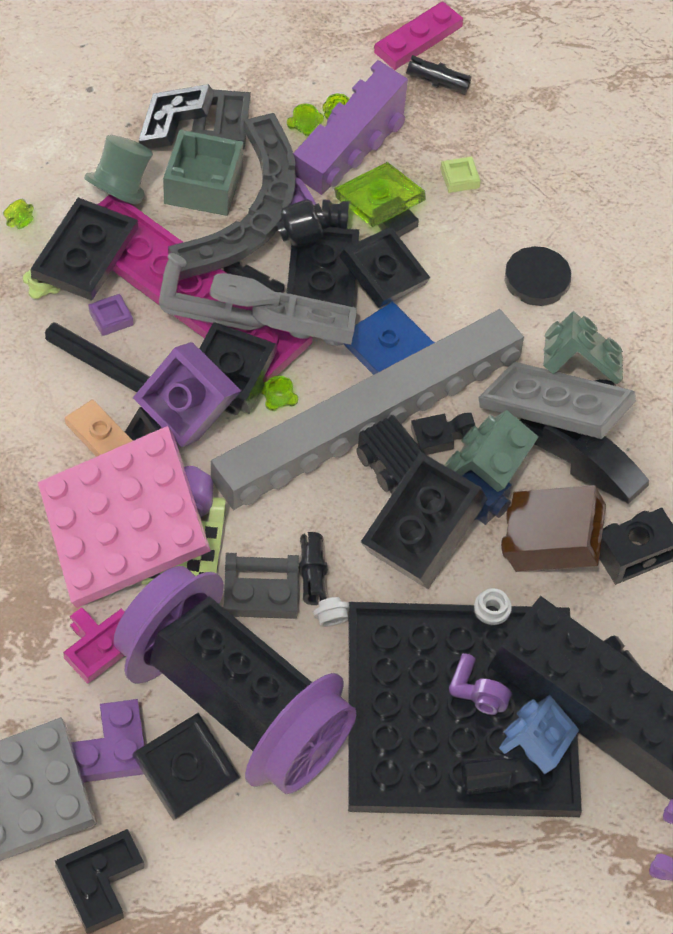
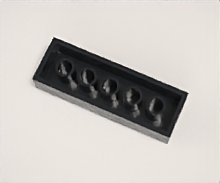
M540 595L501 644L489 667L536 702H540L550 695L579 729L578 733L670 800L673 799V691Z

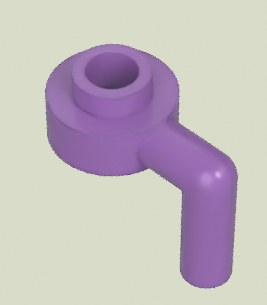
M462 654L449 687L450 694L453 697L472 700L476 708L486 714L494 715L497 712L505 711L512 695L511 691L503 684L490 679H479L475 682V685L467 684L476 659L470 654Z

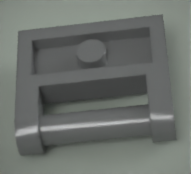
M212 89L214 96L211 105H217L214 131L205 130L207 117L193 119V126L190 132L242 141L243 149H245L246 133L243 127L244 120L249 118L251 92Z
M226 553L223 608L234 617L297 619L299 555H288V558L237 557V553ZM236 571L287 573V579L236 578Z

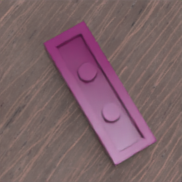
M441 1L375 43L374 53L396 70L409 62L412 55H420L463 26V17L445 2Z

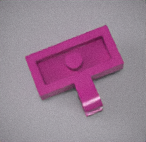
M82 607L70 615V619L73 621L70 627L81 639L63 652V656L67 663L87 684L124 657L114 646V634L125 612L122 608L100 625H97Z

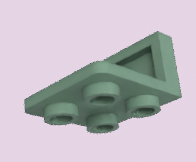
M573 311L561 323L556 321L546 331L544 336L543 366L554 374L578 351L612 382L619 384L623 380V351L616 341L611 338L605 339L598 333L596 325L588 317L583 316L581 318Z
M505 410L496 417L488 416L479 428L473 426L461 441L465 444L460 452L456 451L444 466L459 475L472 470L499 492L506 487L538 439V436L508 410Z

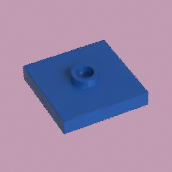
M392 301L356 324L351 345L345 343L343 345L374 375L435 342Z

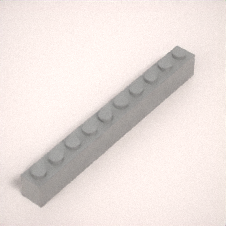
M498 309L212 459L211 478L213 483L233 510L242 505H250L268 491L284 487L296 476L314 471L326 460L344 455L351 447L358 444L359 433L362 430L365 431L368 427H372L373 424H377L391 415H394L402 424L412 414L420 410L426 411L430 409L440 399L448 395L454 396L458 394L465 386L476 380L482 381L486 379L493 371L504 365L510 366L521 356L524 336L503 311Z

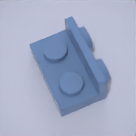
M550 695L538 703L534 699L529 701L517 712L519 718L506 728L504 733L507 737L499 747L505 754L520 744L525 750L527 757L537 764L544 774L557 766L579 731L577 726Z

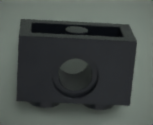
M663 508L652 512L642 511L629 521L619 525L618 523H612L603 528L599 559L615 585L673 562V524ZM632 541L639 542L642 545L634 544Z

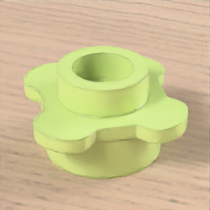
M30 270L23 275V282L28 284V293L33 299H39L41 296L48 295L49 293L56 294L61 290L58 287L45 282L41 283L42 281L32 278Z

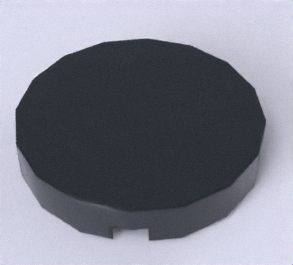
M532 246L522 248L512 254L506 264L504 281L508 291L513 296L516 294L521 297L522 302L529 305L544 306L557 302L565 292L567 293L571 282V269L567 260L558 252L546 247Z

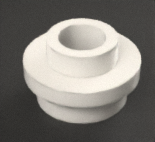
M495 588L487 589L477 596L474 603V612L478 619L486 624H501L510 616L511 602L503 591ZM494 606L498 611H491L486 607Z
M332 597L320 601L319 607L313 611L314 618L319 619L320 626H334L344 623L349 619L347 612L350 607L348 602H341L339 597Z

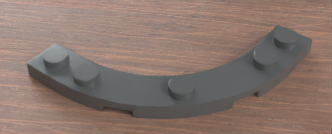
M275 113L244 120L243 129L257 154L262 170V187L249 208L248 214L240 222L235 221L214 234L168 246V254L175 253L183 257L187 262V265L181 269L180 280L234 264L257 251L278 231L276 223L282 221L281 210L292 204L296 176L292 147Z

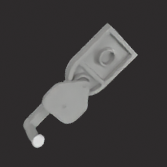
M175 253L168 254L169 260L164 270L159 297L161 309L168 314L210 323L216 322L244 330L258 329L267 325L275 329L288 331L297 338H309L312 336L321 338L326 343L336 346L343 345L344 343L351 345L357 308L288 293L274 292L254 279L226 273L216 274L211 285L210 296L219 301L176 293L181 269L187 265V262L183 257ZM233 304L246 307L253 306L252 311L233 307Z

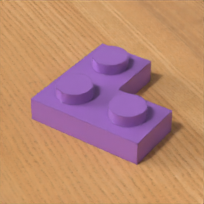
M138 699L100 704L104 738L71 742L83 783L143 775L144 773L132 756L133 752L144 746Z

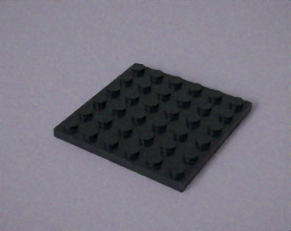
M349 602L348 703L355 708L356 719L348 735V812L580 817L582 807L577 734L555 768L546 774L539 768L542 787L534 793L517 796L505 790L466 795V791L463 788L462 759L501 755L502 751L499 747L507 737L504 731L519 718L517 712L526 703L533 700L489 667L501 644L531 606H511L510 616L505 622L490 625L478 619L474 612V605ZM494 606L486 607L491 611H498ZM557 607L570 616L569 607ZM462 654H470L476 659L467 684L475 685V682L479 679H490L503 684L511 691L512 695L505 711L497 712L494 715L486 714L478 710L472 700L453 697L450 694L449 687Z

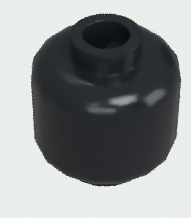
M309 199L284 207L281 210L282 221L276 223L283 242L290 240L296 248H301L321 240L324 237V229L328 228L320 204L314 205Z

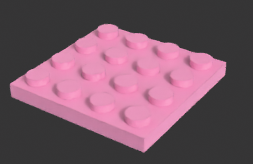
M168 426L38 482L70 600L76 608L211 551L173 432Z

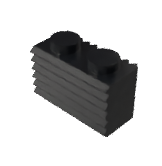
M391 415L389 418H385L383 421H379L377 424H373L372 427H368L365 431L362 430L359 433L356 452L361 463L366 467L370 465L371 469L374 470L380 487L385 492L390 491L393 494L419 453L423 452V450L397 418Z

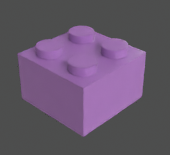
M193 342L175 347L134 395L133 399L162 428L168 426L173 432L175 441L181 447L198 441L241 390Z

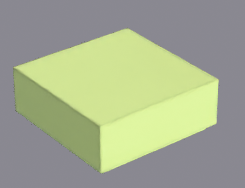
M472 157L441 161L440 170L448 193L480 188L481 180Z

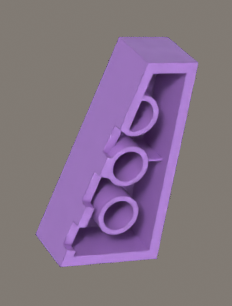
M377 60L370 67L373 74L366 82L360 79L352 87L354 93L345 105L339 102L334 107L327 120V125L324 127L319 124L293 153L295 158V176L321 195L331 186H337L351 168H357L369 152L377 150L382 145L384 139L392 132H397L405 122L404 110L408 79L380 60Z

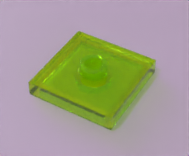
M389 162L334 188L335 197L341 202L349 201V209L371 227L426 200L425 190Z

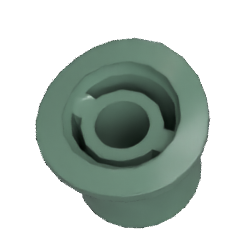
M107 135L96 171L86 173L84 179L122 201L139 204L145 196L143 189L140 187L141 179L153 153L144 145L131 139Z

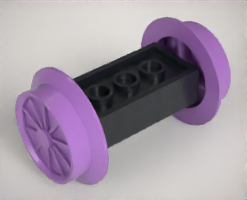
M175 566L164 571L146 585L124 612L116 628L114 646L127 657L124 669L126 678L132 683L140 684L164 674L250 748L253 753L245 772V779L249 785L258 787L271 782L284 794H291L301 789L334 757L354 725L356 710L341 697L344 687L343 678L337 673H330L311 682L219 605L224 584L222 578L217 573L205 572L195 576L184 566Z

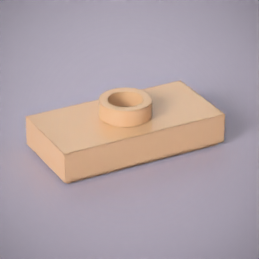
M93 399L65 417V424L96 457L133 441Z

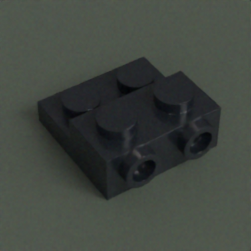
M213 322L199 349L241 390L224 411L232 415H238L240 411L250 414L264 387L263 377L277 352L276 343Z

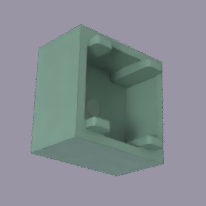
M179 130L163 177L164 204L228 216L243 168V142Z

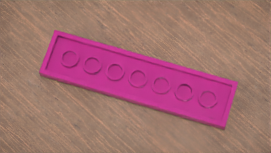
M108 195L97 205L138 220V230L112 271L159 305L164 270L169 260L168 246L183 243V241L130 203ZM218 269L182 280L179 279L176 293L219 301L210 296V289L214 276L226 272ZM233 304V307L252 311L253 306L246 307ZM173 315L204 339L213 324ZM267 325L253 330L230 327L276 343L277 352L263 377L265 384L271 382L312 344L313 339L312 336L309 338H297L288 331L275 329Z

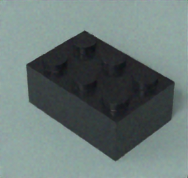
M420 452L361 540V544L373 556L426 589H429L488 499L481 487Z

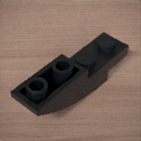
M523 418L519 420L538 436L534 445L571 463V475L591 485H595L598 489L627 504L649 486V479L640 468L606 436L600 439Z

